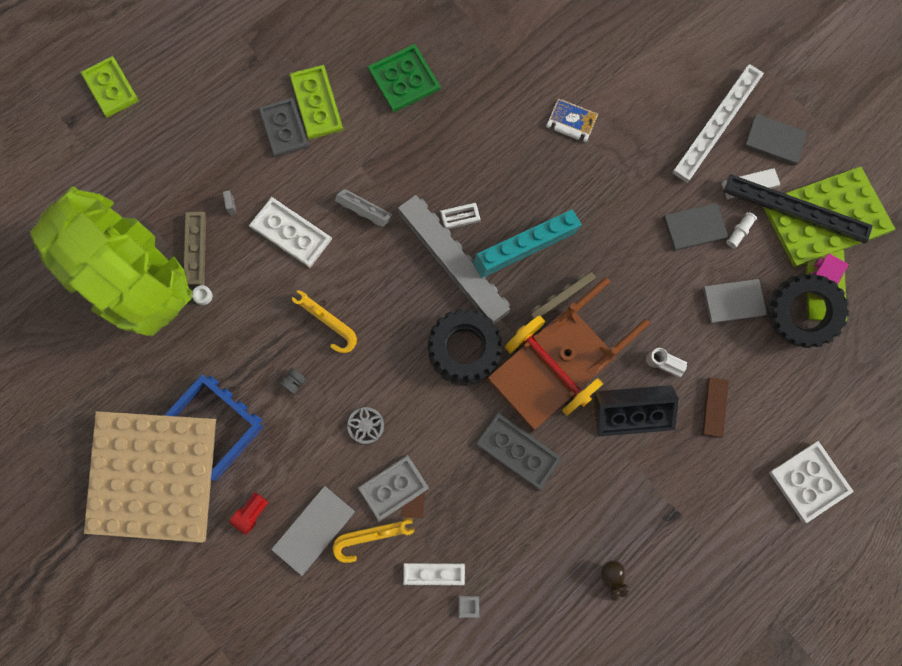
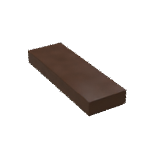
M709 377L707 380L702 435L719 438L724 436L729 380Z

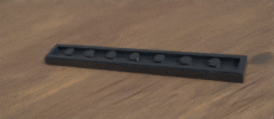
M732 174L728 176L723 191L724 193L864 244L868 242L873 227L871 224Z

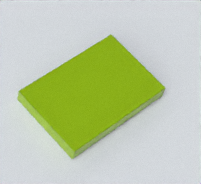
M113 56L80 72L106 118L139 101Z

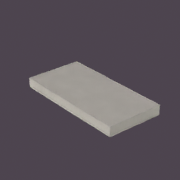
M324 486L271 550L303 576L354 515L355 511Z

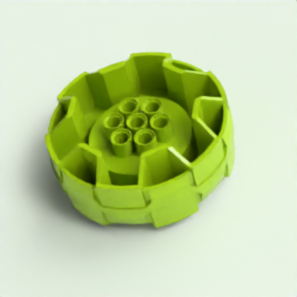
M70 187L42 212L37 224L30 231L35 249L39 250L41 261L70 293L78 290L84 298L93 303L94 306L91 310L124 331L153 336L162 327L169 324L193 298V293L188 288L184 269L175 257L168 260L155 247V236L136 218H123L110 207L114 204L112 200L101 194L80 191L76 187Z

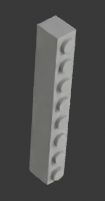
M415 195L398 207L401 218L478 312L484 313L483 317L486 319L488 317L491 318L494 325L509 314V302L504 297L501 298L499 296L498 290L493 283L489 284L485 279L486 277L481 278L473 264L474 260L469 254L465 255L461 244L451 238L448 228L441 226L437 215L427 209L428 205L422 198L419 199Z

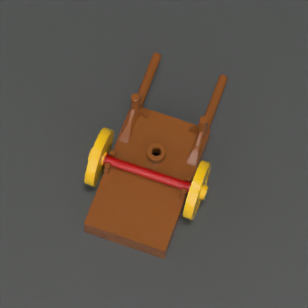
M607 277L602 279L576 303H572L537 335L534 336L545 323L541 316L536 317L526 326L523 325L518 329L516 335L504 348L511 354L524 343L526 344L487 379V382L532 432L573 395L575 399L562 410L566 416L580 404L584 407L591 401L590 395L603 383L597 378L585 390L581 388L613 361L625 346L650 325V322L644 319L614 347L609 349L576 312L611 283ZM564 352H569L570 356H566Z

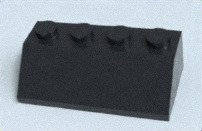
M673 386L595 391L594 408L598 436L675 430L679 398Z

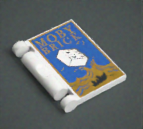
M558 99L546 128L550 129L552 123L556 124L554 131L579 140L581 135H584L583 142L586 143L598 114Z

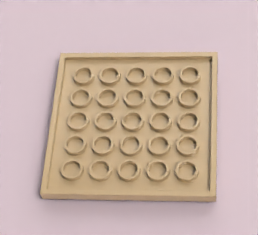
M96 411L84 534L205 542L216 419Z

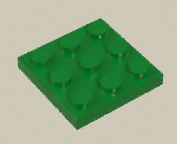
M416 44L368 66L371 76L393 113L439 91L441 88Z

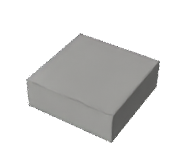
M230 190L224 191L225 208L230 216L236 215L234 197Z
M459 596V618H479V596Z

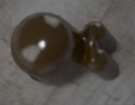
M608 561L602 568L601 578L604 584L611 588V600L617 601L619 596L623 598L628 596L629 587L624 584L625 569L618 561Z

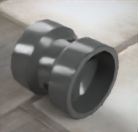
M291 368L288 371L287 377L282 378L279 383L295 395L300 384H304L307 379L294 368Z

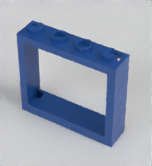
M202 374L164 416H177L206 385L252 425L215 468H212L211 480L217 481L264 426L260 424L262 419L255 413L250 415L245 411L248 408L240 400L236 403L231 398L233 396L231 392L226 388L221 390L217 386L219 383L211 375L207 378Z

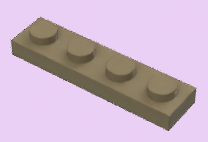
M205 212L185 213L184 271L188 286H205Z
M592 272L588 275L584 273L576 279L577 282L572 286L571 284L566 285L561 290V294L558 296L554 294L546 300L547 303L542 307L541 305L536 306L531 311L530 321L538 316L544 318L591 285L595 281L596 276Z

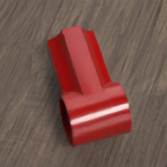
M254 492L243 508L239 509L232 516L229 524L243 535H247L269 502Z

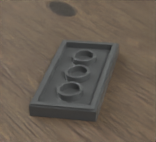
M500 413L496 414L475 444L539 491L562 459V457Z

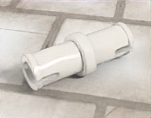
M750 212L745 214L740 224L735 226L733 234L726 241L727 245L732 248L738 247L740 241L744 236L748 235L750 227L757 219L754 214Z

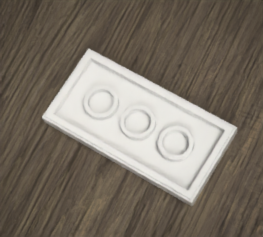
M273 197L269 199L249 225L251 229L309 268H311L332 240V237Z

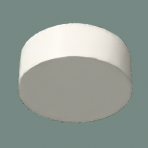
M200 285L192 291L193 300L199 305H206L212 300V292L207 286Z

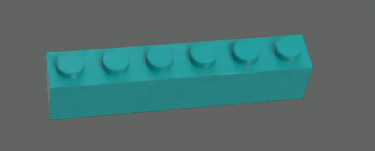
M572 209L477 253L473 264L481 278H484L574 235L582 224Z

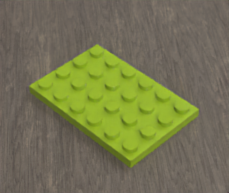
M862 167L785 193L873 225L869 240L895 230ZM763 207L793 268L816 260L819 257H824L828 253L832 254L861 244L859 241Z

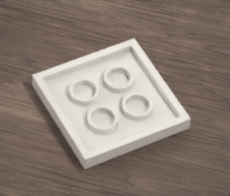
M819 441L812 443L769 472L803 523H808L854 492Z

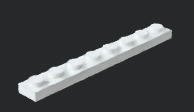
M750 64L746 67L673 171L674 175L687 183L763 76V72Z

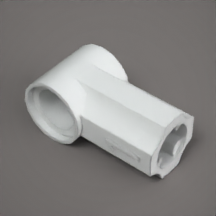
M656 348L646 356V362L650 367L659 368L678 378L682 377L687 367V362L668 354L663 348ZM654 354L659 355L660 362L655 361Z

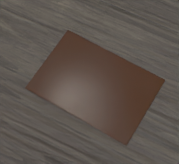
M425 492L402 507L401 517L423 518Z

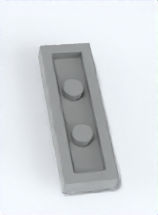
M346 189L338 193L335 201L340 203L342 207L353 210L357 215L366 217L378 226L384 227L393 215Z

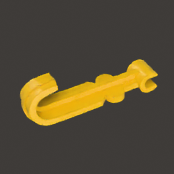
M297 291L302 296V299L299 301L292 297V301L302 306L348 342L345 348L335 344H331L330 347L339 353L351 352L357 344L355 332L310 299L306 293Z
M405 518L400 522L343 534L334 542V555L341 562H355L357 560L356 555L345 556L341 553L343 547L401 534L410 535L414 532L415 528H406L405 525L411 524L413 519Z

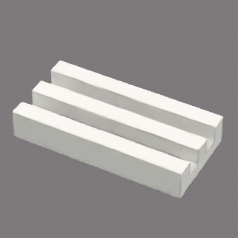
M476 203L440 211L443 225L448 229L478 223L481 220ZM472 209H474L473 212H469V213H462V214H458V215L451 216V217H446V216H445V215H450V214L459 213V212H463V211H467V210H472Z

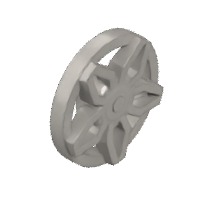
M359 408L348 419V433L354 441L360 444H371L377 441L384 431L383 418L373 408ZM363 411L366 412V415H367L366 418H363V417H362V416H363ZM368 411L375 413L377 416L369 419L370 414ZM360 412L359 417L361 420L353 419V417ZM373 419H379L376 423L372 422ZM351 422H358V425L355 426ZM381 423V429L378 433L374 427ZM351 427L358 429L355 436L352 434ZM372 430L375 432L376 437L370 434ZM359 432L363 433V435L359 439H357ZM366 434H367L370 438H372L371 440H368V441H363V440H362L363 438L366 437Z

